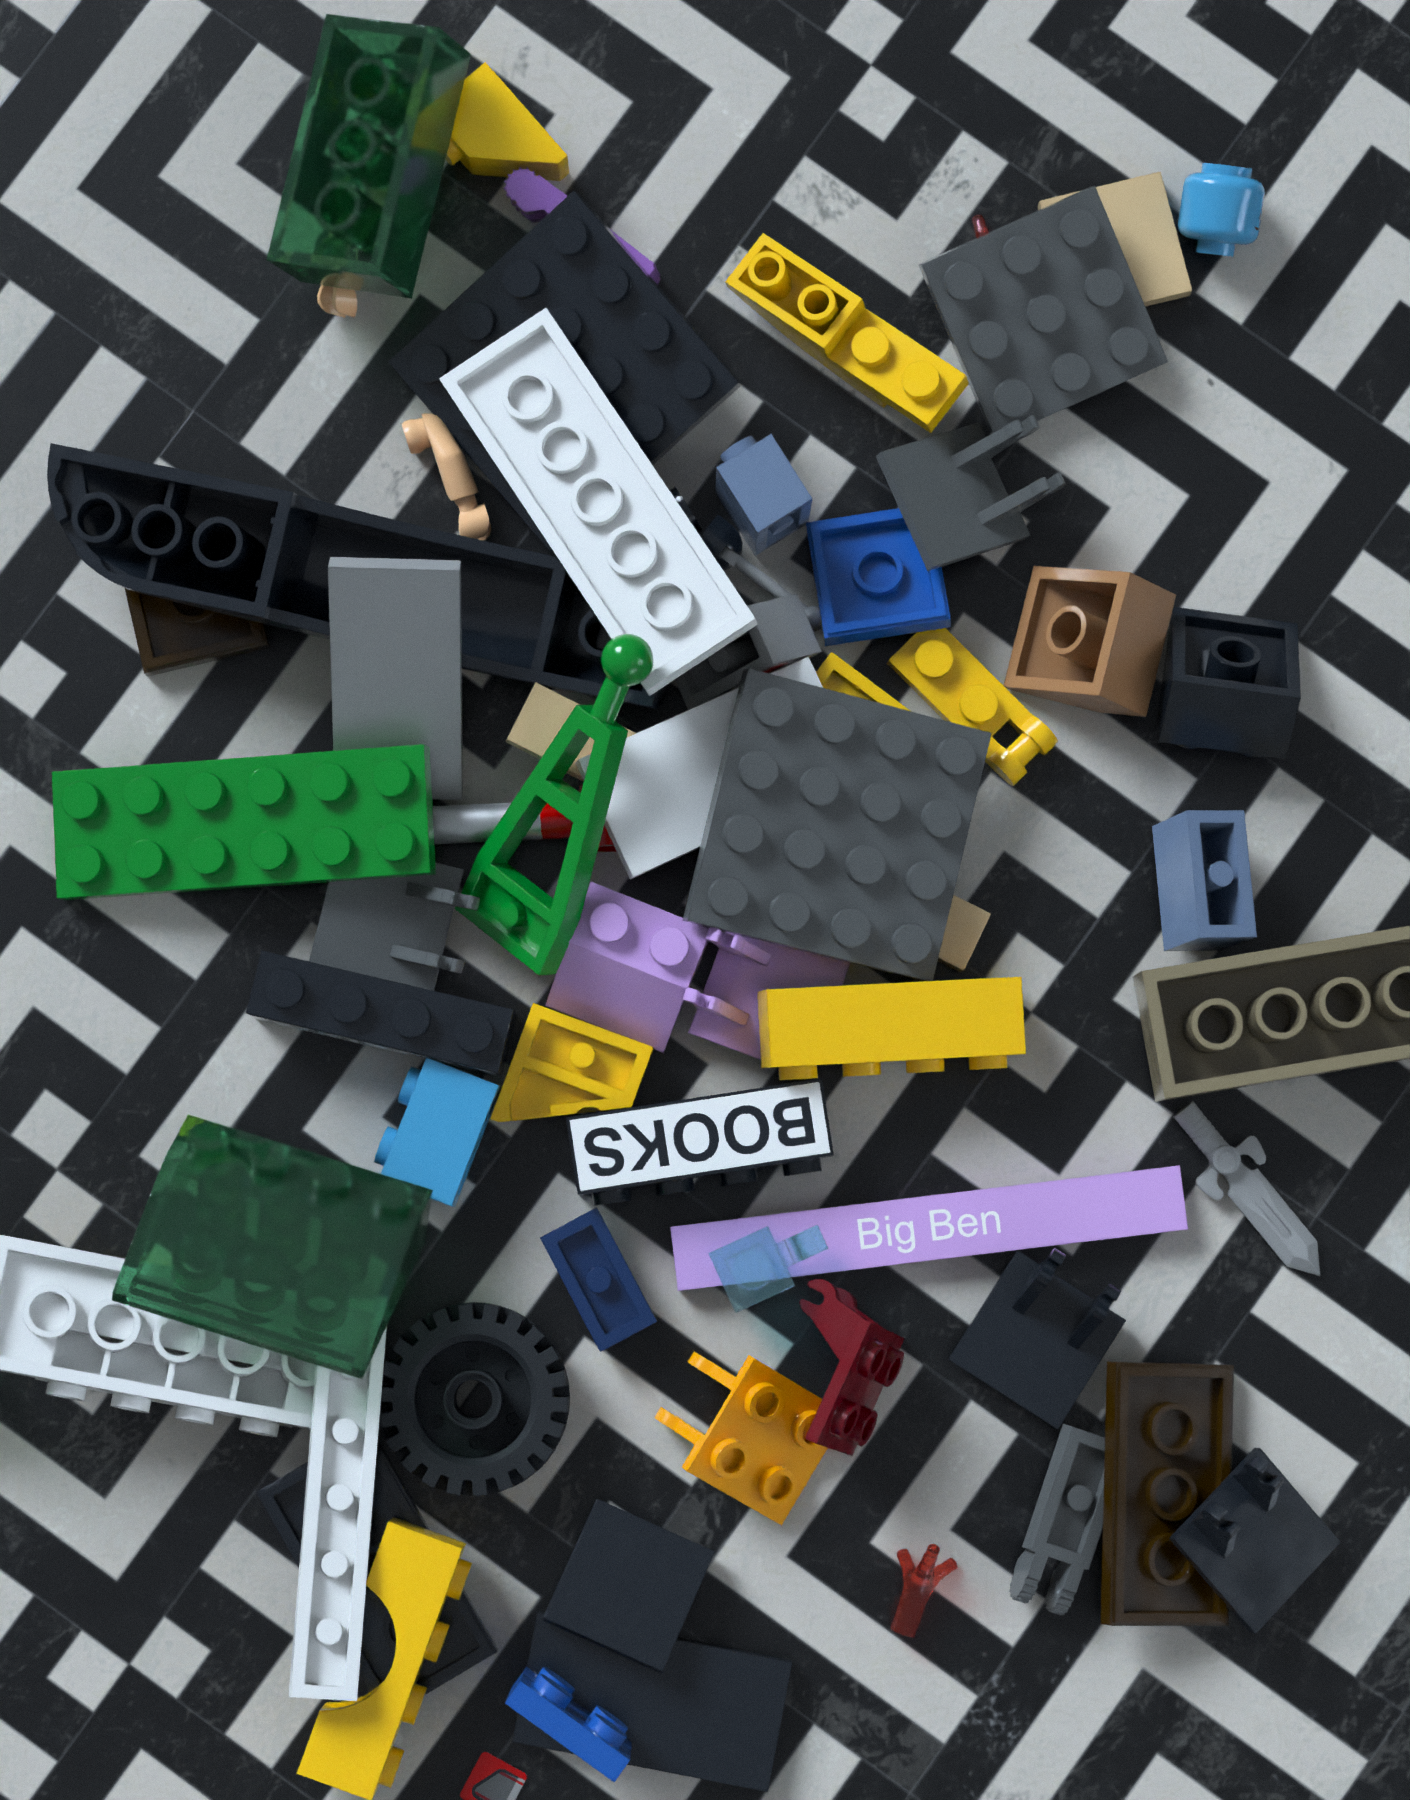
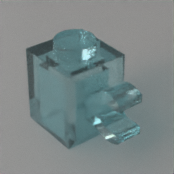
M818 1225L778 1243L775 1242L769 1227L766 1226L709 1252L708 1255L733 1310L737 1313L794 1287L795 1284L787 1267L827 1250L828 1246Z

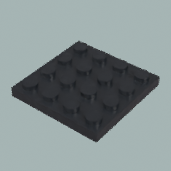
M572 191L389 361L427 408L445 423L456 442L550 552L554 551L439 378L547 308L652 465L743 385L584 198L575 191Z

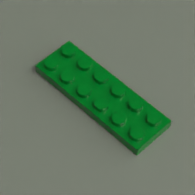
M425 744L52 772L56 891L58 899L75 900L436 875L430 747Z

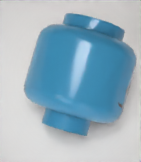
M1202 163L1201 172L1190 174L1185 179L1178 229L1185 237L1198 240L1196 252L1234 257L1235 244L1248 245L1258 238L1265 189L1262 183L1251 179V168Z

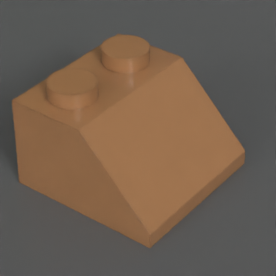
M1033 566L1003 686L1012 691L1095 712L1146 717L1176 594L1131 572Z

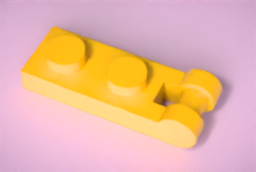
M946 628L915 633L888 660L887 664L943 720L992 733L985 762L1011 786H1014L1027 773L1024 766L1038 753L1046 755L1058 743L1054 733L1040 719L1032 715ZM1008 722L1020 736L1006 749L993 736Z

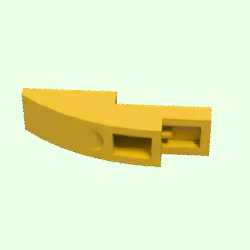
M762 233L725 281L727 287L747 305L818 362L882 408H885L888 404L929 433H932L969 384L964 373L866 309L861 297L764 233Z

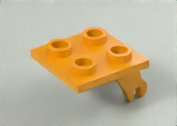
M694 1351L688 1363L731 1390L730 1394L706 1434L663 1407H660L654 1418L694 1444L693 1449L681 1468L782 1526L828 1449L805 1439L822 1398L748 1355L738 1374L734 1376Z

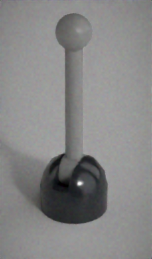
M717 515L701 535V538L721 568L726 570L734 566L776 599L792 595L741 556L743 542L740 533L730 523ZM801 602L812 630H820L822 624L819 607H808Z

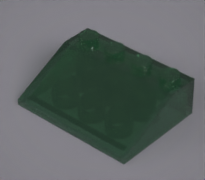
M187 1115L163 1160L114 1286L112 1301L363 1379L425 1243L433 1190Z

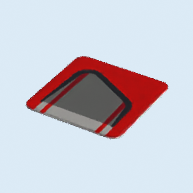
M483 1752L468 1777L460 1796L464 1800H516L527 1779V1775L492 1754Z

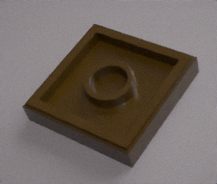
M125 588L143 671L147 677L270 648L266 627L263 623L145 595Z

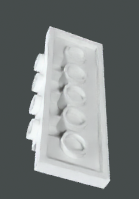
M0 1235V1371L46 1381L48 1384L45 1394L65 1399L84 1401L86 1391L89 1389L113 1394L110 1406L129 1411L149 1413L152 1401L177 1406L175 1418L193 1423L213 1425L215 1414L241 1418L240 1431L262 1436L277 1437L279 1426L290 1428L294 1426L311 1430L320 1310L323 1297Z

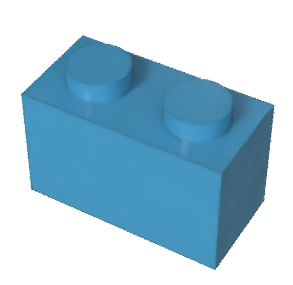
M427 1057L421 1070L411 1066L398 1097V1103L407 1106L398 1130L389 1126L386 1128L375 1155L374 1162L383 1166L379 1179L455 1207L500 1094L501 1087Z

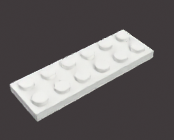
M547 308L439 378L611 639L621 634H634L649 644L654 657L653 668L650 675L641 682L649 696L758 625L756 618Z

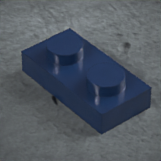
M597 1207L540 1237L600 1352L657 1322Z

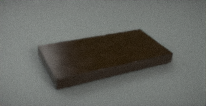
M1107 1361L1101 1624L1109 1626H1229L1228 1606L1169 1538L1232 1472L1234 1365Z

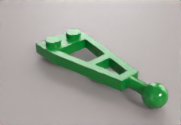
M634 634L618 635L605 645L601 656V665L606 677L594 705L575 706L479 851L461 892L464 895L480 898L478 910L475 911L461 907L454 908L539 976L555 975L568 948L569 941L572 939L580 921L628 730L615 720L630 686L643 682L650 675L653 668L654 657L649 644ZM592 738L594 744L580 793L562 779L588 739ZM546 803L573 822L554 899L508 864V861Z

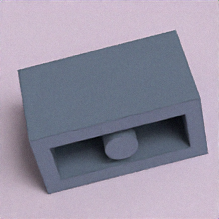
M772 434L756 442L753 436H748L730 446L720 455L724 463L716 467L715 493L755 556L806 525V522H809L812 497Z
M1187 810L1152 826L1164 951H1218L1256 938L1257 932L1244 810Z

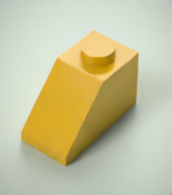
M486 62L428 110L431 127L434 130L428 137L433 146L450 165L453 166L460 160L472 175L508 177L507 174H512L513 169L516 171L519 170V167L522 169L528 167L531 172L535 171L536 176L540 175L545 180L561 181L570 173L568 155Z

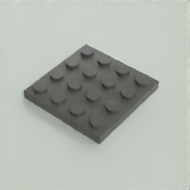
M750 668L744 669L683 921L718 928L722 931L920 981H933L992 733Z

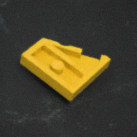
M533 1003L490 1119L497 1122H509L632 1108L654 1047Z

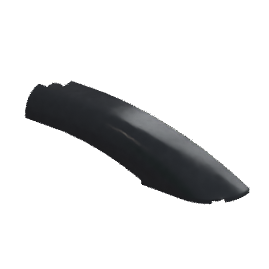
M53 443L50 444L47 481L55 519L62 526L68 540L77 551L76 554L98 574L121 587L157 598L330 639L328 564L330 557L461 560L462 669L531 684L537 682L542 686L593 697L598 696L606 677L601 665V656L605 645L611 640V637L558 557L418 526L300 496L291 491ZM641 683L630 686L623 703L657 709L662 704L670 683L651 696L648 695Z

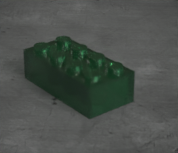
M326 14L267 261L303 283L412 299L471 55L466 49L439 27Z

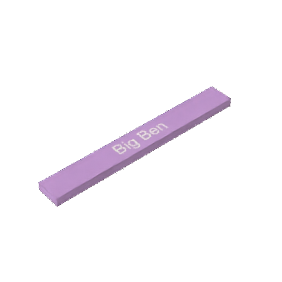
M1179 1165L673 1226L670 1229L678 1291L1187 1230L1188 1224Z

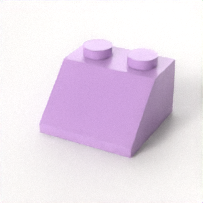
M591 882L586 894L580 921L557 970L545 1006L589 1024L654 1047V1050L664 1053L684 1004L682 999L686 988H690L708 944L705 937L709 928L683 921L682 917Z

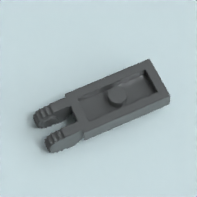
M1062 1425L1022 1545L1026 1549L1017 1559L1014 1568V1575L1009 1590L1011 1593L1010 1597L1013 1600L1022 1603H1028L1029 1600H1032L1033 1595H1035L1038 1589V1582L1041 1580L1047 1559L1051 1557L1061 1561V1563L1053 1571L1050 1586L1047 1589L1045 1597L1046 1609L1049 1612L1064 1615L1071 1607L1084 1569L1089 1570L1103 1528L1104 1437L1073 1426Z

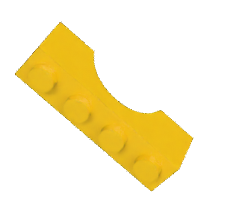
M395 1517L388 1521L366 1585L382 1600L394 1624L396 1651L392 1667L385 1680L379 1686L364 1696L358 1697L357 1701L326 1702L318 1713L297 1774L367 1800L373 1799L379 1784L389 1788L392 1787L405 1751L393 1746L402 1721L414 1725L427 1691V1687L416 1684L424 1659L437 1662L450 1625L439 1621L447 1596L456 1600L460 1599L472 1566L471 1562L461 1559L466 1543Z

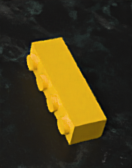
M1022 977L766 989L757 991L761 1068H779V1080L818 1078L817 1065L842 1064L843 1077L881 1075V1062L905 1061L906 1073L945 1071L944 1059L969 1057V1070L1008 1068L1007 1055L1026 1054Z

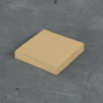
M1161 171L1096 187L1145 307L1190 296L1192 287ZM1078 192L1041 200L1037 206L1038 210Z

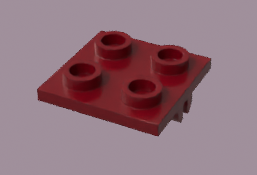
M814 1279L808 1282V1287L824 1295L823 1303L816 1305L805 1299H801L799 1303L804 1313L811 1317L839 1359V1363L805 1439L853 1456L857 1445L860 1447L865 1445L873 1433L878 1417L877 1411L873 1409L883 1387L891 1386L901 1370L904 1352L900 1351V1348L905 1338L886 1330L861 1312L857 1307L855 1297L850 1292L842 1288H836L826 1280Z

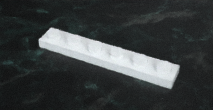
M323 1297L321 1299L288 1697L357 1701L389 1302Z

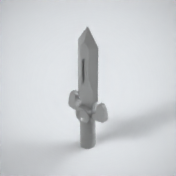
M1194 1101L1181 1108L1173 1117L1198 1148L1201 1149L1202 1153L1205 1154L1210 1165L1206 1171L1197 1177L1196 1186L1212 1199L1220 1200L1224 1193L1217 1184V1175L1221 1173L1229 1183L1228 1196L1287 1267L1320 1276L1317 1240L1259 1169L1250 1170L1241 1162L1240 1155L1244 1154L1252 1158L1254 1163L1258 1165L1265 1163L1266 1155L1258 1139L1255 1136H1247L1235 1147H1232L1223 1139L1215 1127L1211 1125V1122L1207 1120V1117L1203 1115V1112Z

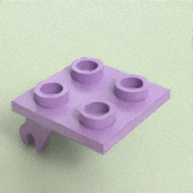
M709 927L705 940L714 943L719 950L703 993L687 987L683 996V1001L693 1004L697 1008L688 1033L761 1060L757 991L842 986L850 963L726 931L724 933L721 929Z

